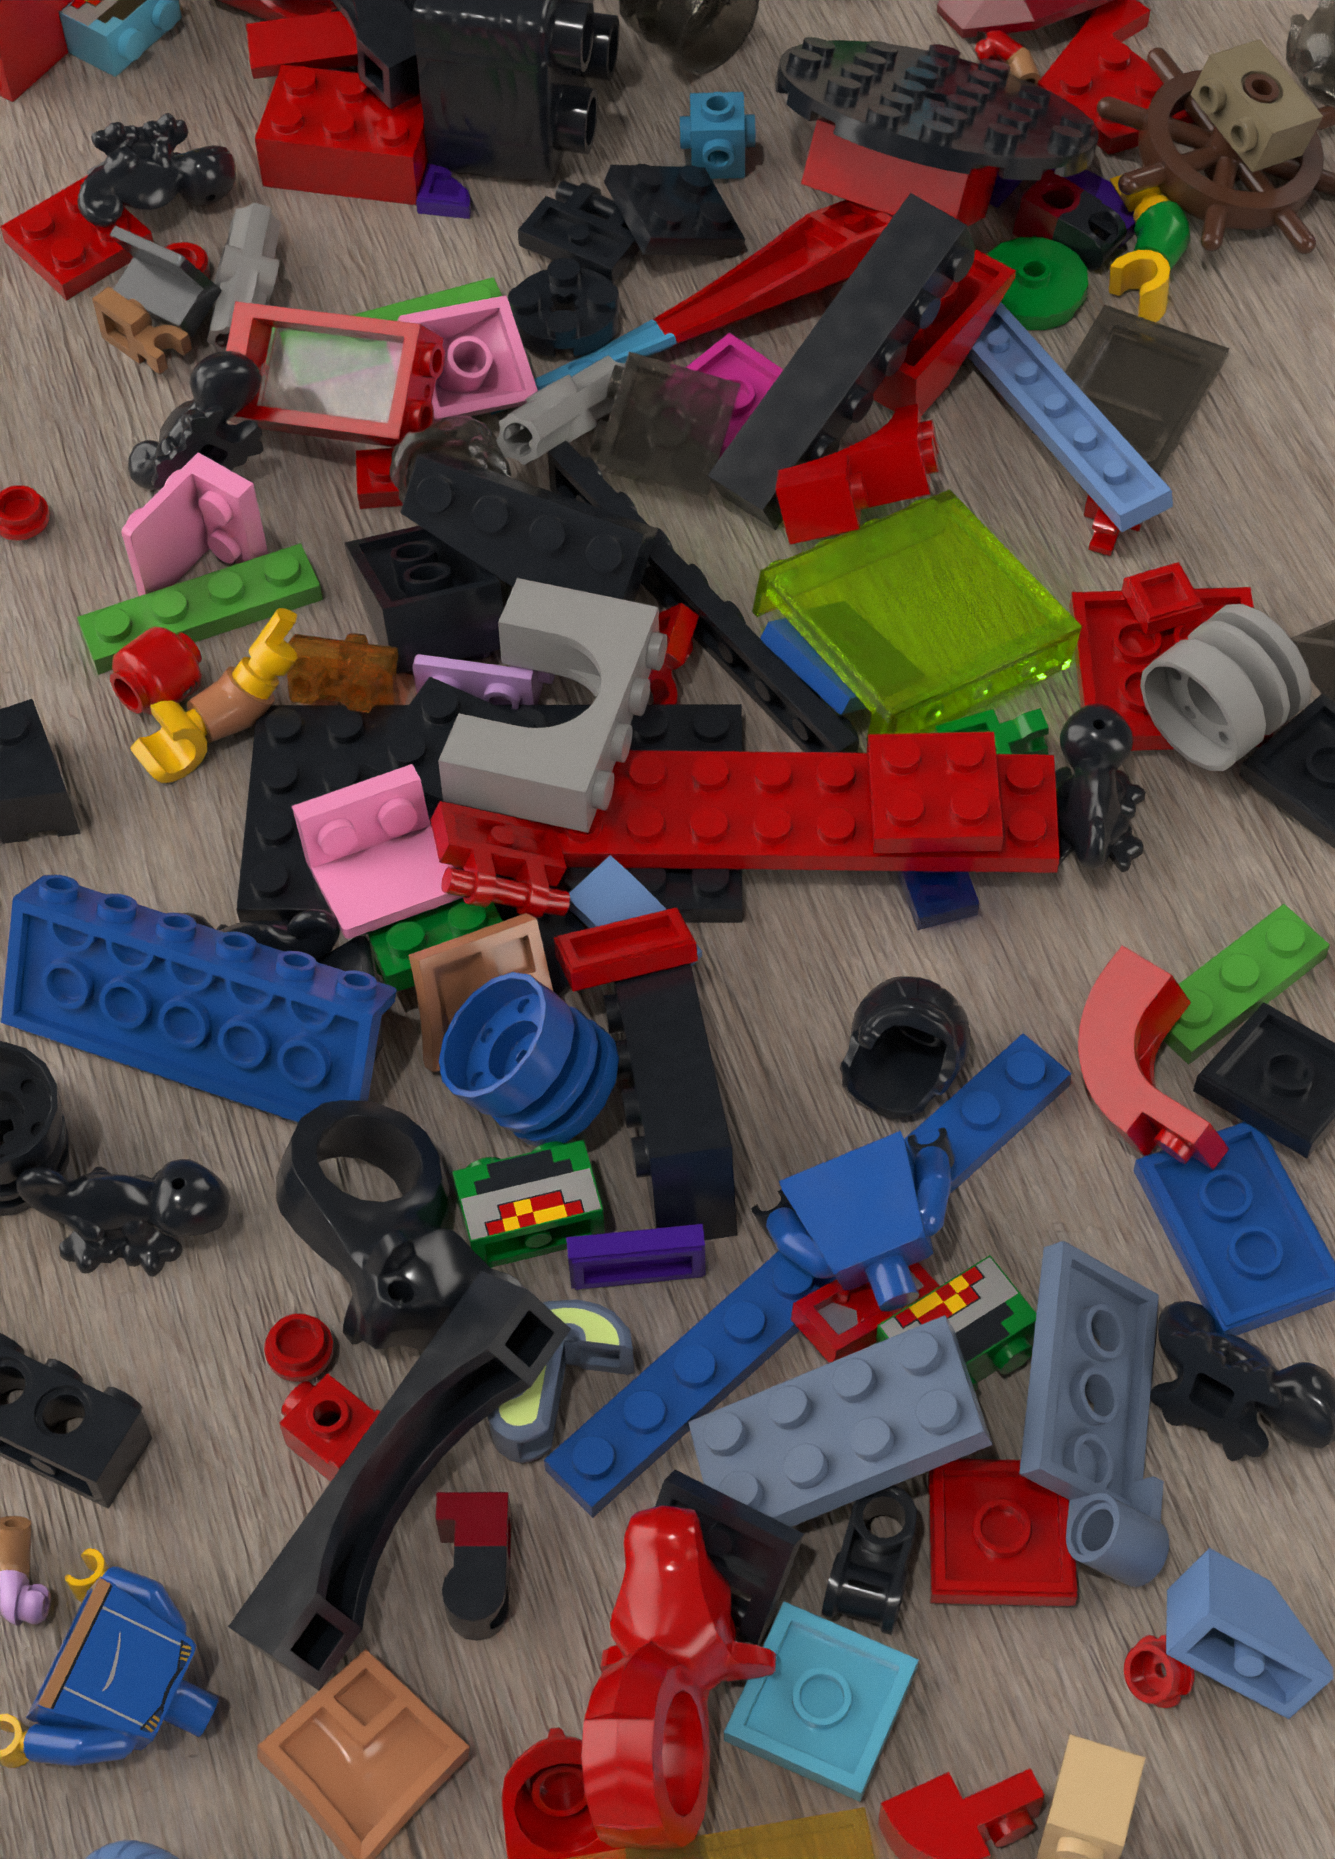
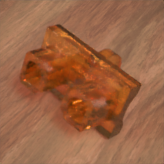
M349 633L345 640L295 634L288 642L298 656L287 673L289 698L292 702L312 705L317 699L337 701L345 704L349 710L367 713L375 705L399 704L400 691L396 681L398 648L368 644L366 635L359 633Z

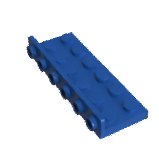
M44 875L14 896L12 900L1 1023L299 1123L301 1117L325 1102L338 1100L368 1101L381 1016L394 1004L397 989L393 986L377 982L375 977L366 972L356 970L343 971L316 962L315 958L307 953L299 951L284 952L256 943L253 937L245 933L222 932L197 924L194 918L186 914L175 912L163 913L139 905L135 899L127 895L105 894L80 886L75 879L68 876Z

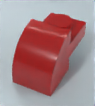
M1031 1768L964 1799L950 1772H947L882 1802L878 1826L887 1844L899 1859H990L991 1854L985 1842L992 1839L995 1847H1002L1030 1833L1035 1828L1033 1819L1039 1817L1045 1795Z

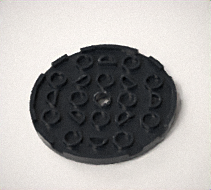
M806 37L803 40V44L794 46L782 54L774 83L777 93L788 94L786 105L806 120L818 121V117L821 115L835 122L833 134L895 158L970 175L971 168L981 169L985 166L1000 167L998 175L1002 179L1041 180L1043 171L1056 168L1055 174L1061 177L1072 176L1086 170L1091 165L1099 139V132L1094 121L1070 102L1036 84L1018 79L1016 76L1009 74L1011 67L1003 62L981 59L979 63L961 59L959 58L960 52L945 45L932 44L929 46V50H923L881 41H827L820 38Z

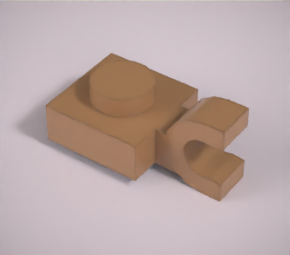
M109 286L92 298L102 338L137 363L141 364L146 360L148 366L159 375L168 369L165 354L162 350L174 349L183 356L192 350L190 337L187 332L174 325L152 327L149 313L137 300H128Z

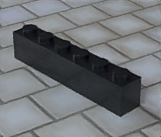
M912 193L908 195L707 475L722 497L774 530L778 528L783 521L776 493L778 470L807 463L838 452L840 447L839 441L851 424L860 422L866 416L873 403V394L886 375L892 376L898 371L905 360L907 346L920 328L926 329L934 321L941 306V299L953 282L961 281L969 272L974 261L976 248L966 224Z

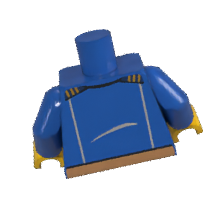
M92 1548L84 1550L81 1557L86 1566L94 1571V1573L90 1577L81 1580L75 1579L69 1574L65 1576L68 1586L75 1598L81 1602V1605L26 1716V1719L37 1724L29 1728L15 1716L0 1714V1729L6 1732H15L12 1743L7 1748L0 1750V1764L2 1766L18 1768L28 1761L79 1766L122 1760L132 1753L133 1750L142 1751L154 1740L163 1720L197 1737L203 1734L215 1711L219 1696L183 1680L197 1645L191 1638L186 1636L187 1623L160 1582L119 1566L109 1568L98 1550Z

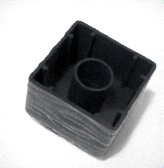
M593 0L415 1L413 29L428 164L442 166L456 174H472L486 178L503 177L508 180L523 179L526 181L550 182L558 173L564 151L580 154L590 153L597 124L598 94L596 88L584 87L586 78L610 81L613 77L620 35L619 18L617 15L595 13Z

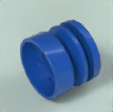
M516 972L492 978L469 996L455 1013L443 1037L439 1057L442 1082L455 1096L482 1114L491 1115L501 1127L512 1131L528 1145L537 1147L553 1141L566 1143L590 1125L604 1108L616 1083L619 1063L615 1039L600 1025L588 1019L575 1007H569L556 993L533 976Z

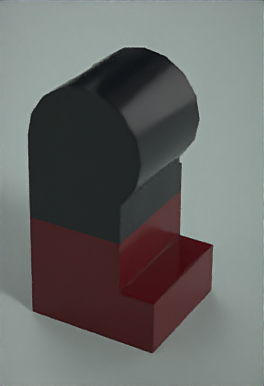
M1048 169L1042 175L1041 180H1037L1022 196L1012 234L1018 238L1043 237L1060 242L1079 255L1087 270H1095L1100 268L1124 241L1127 229L1120 215L1102 203V200L1066 178L1055 174L1053 170Z
M437 1492L435 1520L440 1543H454V1565L444 1578L442 1586L448 1622L454 1632L465 1639L475 1641L488 1639L502 1629L509 1613L512 1511L509 1493Z

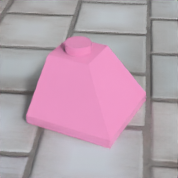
M507 295L399 316L397 321L421 324L444 338L442 346L445 352V363L441 375L436 378L432 398L434 409L433 424L519 407L527 403L525 400L527 397L538 391ZM389 342L390 353L398 373L403 343Z

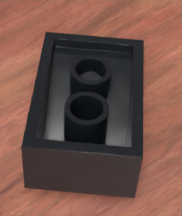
M419 525L344 542L346 554L380 650L394 675L399 673L414 675L413 663L415 656L418 654L477 661L487 658L493 651L500 649L498 621L504 606L500 582L494 574Z

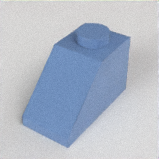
M1209 1548L1167 1589L1166 1654L1287 1719H1290L1333 1679L1332 1665L1272 1582Z

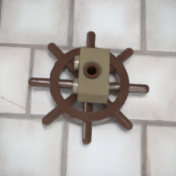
M1261 39L1211 54L1203 70L1186 73L1182 72L1165 49L1160 47L1153 48L1147 55V62L1164 85L1155 93L1148 109L1113 97H1104L1098 102L1097 112L1102 118L1139 130L1138 147L1144 167L1124 173L1118 181L1120 191L1126 195H1131L1158 186L1161 193L1170 201L1176 202L1181 206L1183 211L1204 221L1200 240L1203 249L1209 252L1218 250L1223 243L1225 228L1258 230L1277 226L1300 254H1309L1315 249L1316 239L1296 213L1305 205L1313 190L1335 197V173L1323 169V148L1317 131L1335 125V107L1327 105L1317 109ZM1185 110L1197 126L1174 119L1172 116ZM1173 142L1195 150L1180 155ZM1204 170V173L1207 176V178L1201 175L1199 171ZM1264 173L1290 182L1275 188ZM1241 180L1249 191L1234 189L1235 182Z

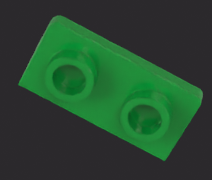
M463 898L435 909L378 928L377 930L367 932L366 936L370 942L372 962L377 974L382 975L386 985L395 987L398 992L415 986L408 955L503 921L494 903L491 902L489 906L484 908L466 904Z

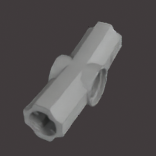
M252 202L248 207L236 208L231 220L227 242L224 245L214 281L222 291L215 301L207 342L211 343L217 349V352L226 351L235 301L268 305L272 295L279 267V260L274 257L281 222L274 217L270 207Z
M608 355L572 377L568 374L525 399L526 404L520 406L499 421L500 433L496 442L505 458H514L525 465L564 441L569 443L598 425L596 423L597 419L608 415L632 398L630 390L634 380L625 363H618Z

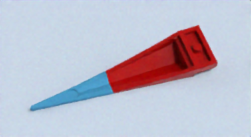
M843 200L807 213L767 245L692 296L601 348L535 378L537 390H541L568 374L572 377L608 355L614 361L625 363L626 365L840 285L850 278L858 267V263L863 260L893 217L849 200ZM503 410L491 412V415L501 412Z

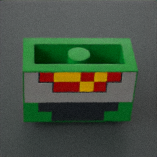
M584 1140L572 1143L548 1142L536 1147L530 1153L505 1159L485 1157L470 1163L466 1168L452 1171L457 1203L468 1245L490 1268L566 1250V1237L605 1233L603 1207Z
M991 1255L878 1324L876 1343L946 1315L955 1330L976 1392L978 1382L997 1370L1003 1375L1011 1373L1032 1356L1037 1313Z

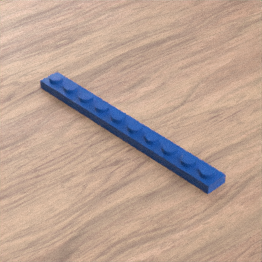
M1023 1033L908 1136L916 1134L919 1144H929L940 1136L939 1128L947 1130L955 1157L954 1164L950 1169L952 1181L951 1194L1064 1092L1070 1085L1072 1073ZM779 1251L776 1252L544 1459L545 1471L594 1518L690 1431L689 1421L712 1411L800 1331L791 1321L794 1302L837 1278H816Z

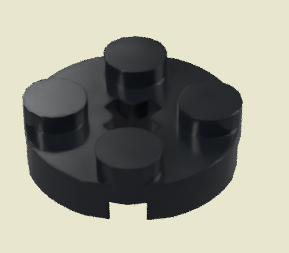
M560 258L552 261L548 265L547 270H542L527 277L508 294L510 308L523 346L543 356L556 357L555 348H573L574 356L588 354L608 343L616 334L619 326L620 301L618 288L600 273L580 268V264L571 258Z

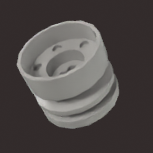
M1244 604L1225 605L1210 619L1203 622L1190 633L1188 640H1180L1143 670L1140 684L1144 705L1159 732L1188 761L1208 771H1225L1261 743L1264 735H1270L1306 707L1312 691L1308 668L1294 642L1277 623L1263 612Z

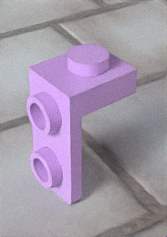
M422 654L416 655L413 663L416 693L419 692L431 676L491 704L512 705L511 709H518L519 705H538L543 683L552 684L555 674L512 665L507 667Z

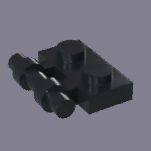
M565 180L561 181L556 190V199L545 196L518 229L519 246L552 260L560 258L574 259L580 264V268L598 272L614 283L640 250L635 238L614 200L602 196L599 188L585 182L578 186Z

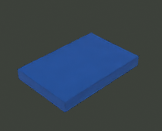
M1246 1122L1217 1131L1229 1150L1214 1170L1194 1157H1191L1186 1164L1181 1163L1164 1150L1136 1159L1133 1171L1201 1304L1213 1317L1216 1333L1237 1336L1335 1300V1261L1266 1134Z

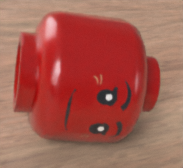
M154 626L121 648L113 656L112 669L114 673L110 675V683L116 696L130 711L137 714L144 712L147 715H152L150 705L161 701L181 703L199 689L202 675L199 663L202 661V656L197 645L186 634H175L167 628Z

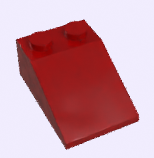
M976 249L973 264L967 275L961 281L952 283L941 299V306L934 321L926 329H919L907 346V354L903 364L892 376L886 375L874 392L873 400L894 412L896 408L918 403L922 416L951 383L1014 281L1016 270Z

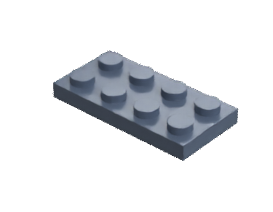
M946 1315L688 1422L703 1483L789 1527L993 1445L955 1330Z

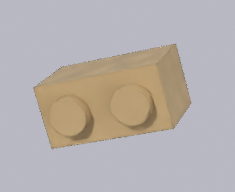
M1070 1734L1054 1786L1036 1859H1119L1125 1845L1146 1757Z

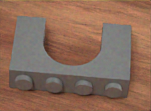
M517 578L498 621L502 663L573 679L587 687L596 696V699L578 717L566 723L545 728L521 727L459 713L438 760L443 801L588 833L597 809L606 810L610 803L614 787L613 767L616 761L624 763L628 756L632 741V726L630 724L634 715L642 716L645 712L650 693V680L648 677L651 669L659 671L663 665L667 650V635L659 633V607Z

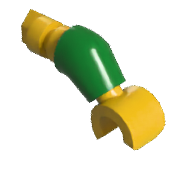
M1119 175L1110 178V182L1129 212L1134 211V231L1137 241L1133 252L1116 258L1110 265L1109 293L1121 296L1129 289H1138V321L1142 325L1150 326L1159 321L1166 313L1170 271L1189 246V222L1181 206L1164 196L1158 186L1131 195L1122 193L1118 187L1119 178L1122 176Z

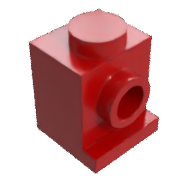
M327 1373L315 1386L309 1381H304L291 1391L282 1405L281 1414L285 1417L280 1421L279 1425L286 1446L331 1482L377 1418L380 1411L378 1409L376 1411L371 1409ZM333 1414L340 1418L332 1426H323Z

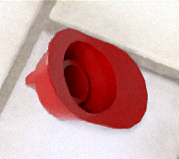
M560 1727L551 1728L546 1739L539 1740L516 1758L504 1777L501 1798L507 1858L626 1859L627 1848L612 1847L599 1839L585 1797L581 1756L582 1740L574 1736H566Z

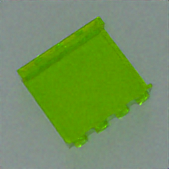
M950 489L927 499H918L908 507L881 519H871L863 524L859 530L850 531L834 539L822 540L811 549L790 558L778 559L770 563L766 568L760 570L752 609L756 617L778 609L872 713L866 737L867 741L868 734L930 733L935 730L936 725L960 719L1068 668L1082 629L1079 622Z

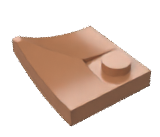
M527 913L408 955L421 1020L423 1061L425 1067L432 1072L440 1071L439 1057L443 1037L455 1013L474 991L492 978L511 972L529 974L553 991L537 918Z
M365 1649L257 1746V1759L304 1807L345 1859H375L416 1811L468 1760L470 1746Z

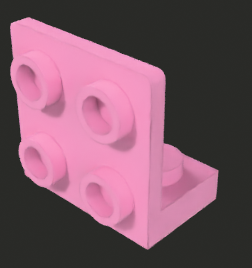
M197 453L182 469L173 472L167 479L164 487L143 508L135 510L122 528V536L139 596L174 585L209 549L220 560L229 564L234 562L239 564L268 554L254 484L200 453Z
M412 764L292 806L306 862L332 914L336 917L339 928L345 938L350 939L377 930L386 925L463 898V896L442 892L441 882L444 871L448 867H454L453 865L439 863L421 779Z

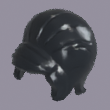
M899 976L880 983L865 996L854 1013L849 1048L840 1065L842 1087L853 1096L857 1103L888 1118L897 1119L920 1115L931 1099L936 1095L941 1096L947 1091L956 1075L962 1069L969 1054L970 1028L963 1007L958 1005L957 999L948 990L941 988L940 984L929 979Z

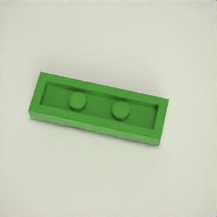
M1282 904L1179 983L1191 1004L1163 1041L1189 1065L1250 1018L1263 1002L1268 1004L1322 962L1327 956L1330 944L1289 907Z

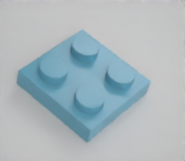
M784 1601L763 1647L777 1654L776 1671L769 1676L747 1680L724 1730V1741L861 1802L916 1674L919 1660Z

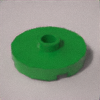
M1019 237L1000 243L986 254L1016 270L1015 279L1001 302L1026 330H1048L1066 324L1075 316V311L1081 305L1083 306L1087 298V268L1077 253L1060 242L1043 237Z

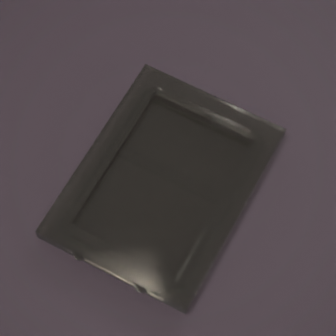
M1104 305L1066 368L1065 373L1161 477L1225 363L1230 348Z

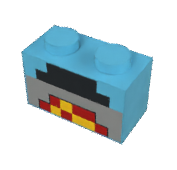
M73 0L59 12L68 52L114 77L120 74L133 61L137 60L144 51L182 19L179 0Z

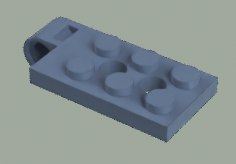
M1061 1241L1046 1246L1043 1249L1019 1474L1069 1499L1066 1545L1070 1555L1075 1560L1127 1586L1140 1587L1149 1583L1157 1576L1166 1561L1169 1551L1168 1532L1166 1527L1160 1522L1164 1481L1155 1476L1143 1479L1159 1294L1071 1244ZM1093 1334L1100 1340V1346L1095 1341ZM1086 1396L1094 1403V1410L1090 1408Z

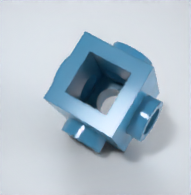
M744 92L690 93V116H680V149H691V165L705 167L711 179L745 178V148L756 147L755 114H745Z

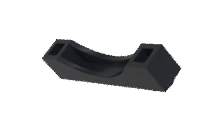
M331 0L346 17L357 39L359 79L390 109L420 95L413 13L404 0Z
M480 1271L228 1627L274 1662L319 1691L363 1629L367 1597L378 1561L395 1524L416 1490L442 1457L471 1428L502 1404L533 1385L571 1328L529 1290Z

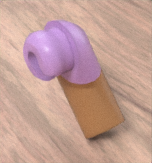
M6 1516L0 1518V1613L8 1622L16 1626L21 1625L22 1621L37 1625L46 1619L51 1598L49 1590L44 1585H30L31 1521L21 1516Z

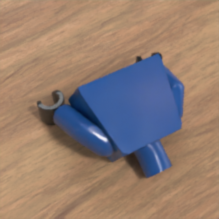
M939 1128L940 1136L929 1144H919L916 1134L910 1135L907 1138L908 1145L901 1131H898L780 1180L779 1183L782 1189L777 1191L781 1197L778 1205L771 1210L762 1211L758 1204L751 1208L752 1213L766 1235L773 1240L779 1252L814 1277L822 1279L836 1277L844 1290H851L869 1282L880 1310L892 1311L902 1308L919 1297V1292L908 1266L927 1259L933 1254L931 1236L935 1235L944 1225L952 1184L950 1169L955 1161L947 1130Z

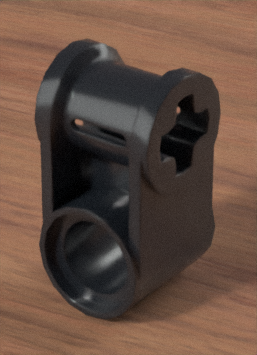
M893 1485L855 1501L841 1551L837 1553L832 1566L823 1601L822 1616L833 1618L837 1613L880 1624L881 1633L892 1636L907 1583V1568L914 1546L917 1510L913 1499L905 1490ZM887 1515L896 1519L902 1526V1530L892 1537H877L869 1532L865 1527V1523L872 1517Z

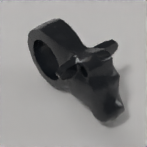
M338 1100L322 1103L301 1117L281 1159L276 1177V1202L279 1211L296 1234L314 1252L338 1270L350 1285L352 1298L345 1314L343 1334L352 1345L365 1341L374 1349H386L402 1345L424 1351L480 1271H484L522 1288H525V1286L512 1275L490 1268L454 1230L441 1228L446 1212L449 1185L440 1155L425 1130L406 1114L374 1101ZM336 1157L364 1160L378 1166L395 1181L403 1197L385 1202L361 1200L342 1192L329 1181L322 1171L319 1162Z

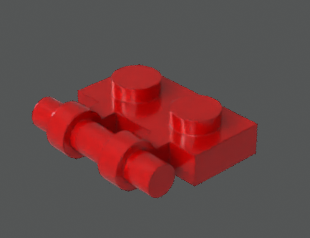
M439 802L430 819L439 863L460 868H446L441 882L442 892L463 896L464 902L469 905L485 908L492 902L516 907L518 914L523 915L527 913L535 918H540L544 913L565 916L570 905L569 892L549 888V885L557 887L567 869L559 837L553 831L551 825L452 803ZM496 874L511 877L517 881L496 877Z

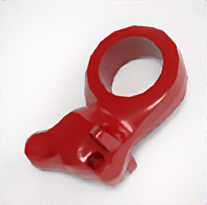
M662 1505L636 1512L631 1516L625 1531L623 1545L626 1568L610 1621L611 1637L617 1645L603 1650L600 1667L602 1673L592 1690L583 1723L581 1756L584 1791L591 1819L599 1839L612 1847L647 1850L684 1848L695 1839L704 1820L708 1796L710 1732L707 1700L709 1692L722 1681L754 1679L772 1675L776 1671L777 1654L755 1644L736 1642V1627L730 1616L731 1590L729 1582L718 1571L707 1555L696 1511Z

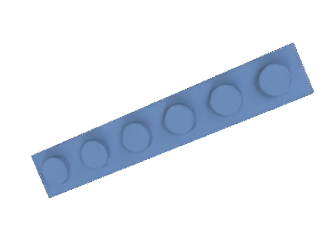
M1000 302L967 357L1121 532L1172 508V490Z

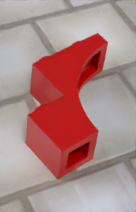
M918 403L896 408L894 415L887 424L852 446L807 463L778 470L776 493L790 545L859 530L862 509L930 495V474L939 472L937 458L939 445L933 420L922 421Z

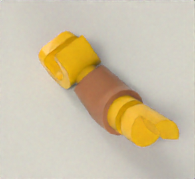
M278 608L249 648L251 657H243L237 666H229L216 682L187 701V712L184 711L179 703L174 701H161L150 705L152 715L162 728L150 736L139 737L131 745L130 749L154 779L160 783H171L184 778L193 772L203 761L207 753V742L211 743L250 728L257 719L266 713L275 701L273 691L279 685L277 676H285L298 658L295 650L283 640L296 623L298 614L285 608Z

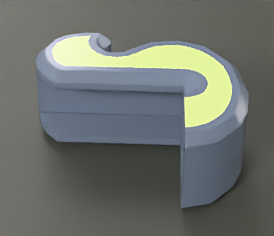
M578 1299L543 1302L571 1330L533 1385L488 1415L492 1442L499 1453L511 1461L524 1463L541 1458L551 1451L566 1364L577 1365L586 1370L626 1375L634 1373L630 1329L615 1312L600 1304Z

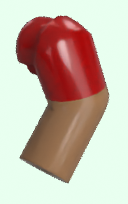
M993 30L986 33L987 37L977 42L975 52L980 60H1002L1011 67V75L1038 85L1041 77L1031 52L1001 30Z

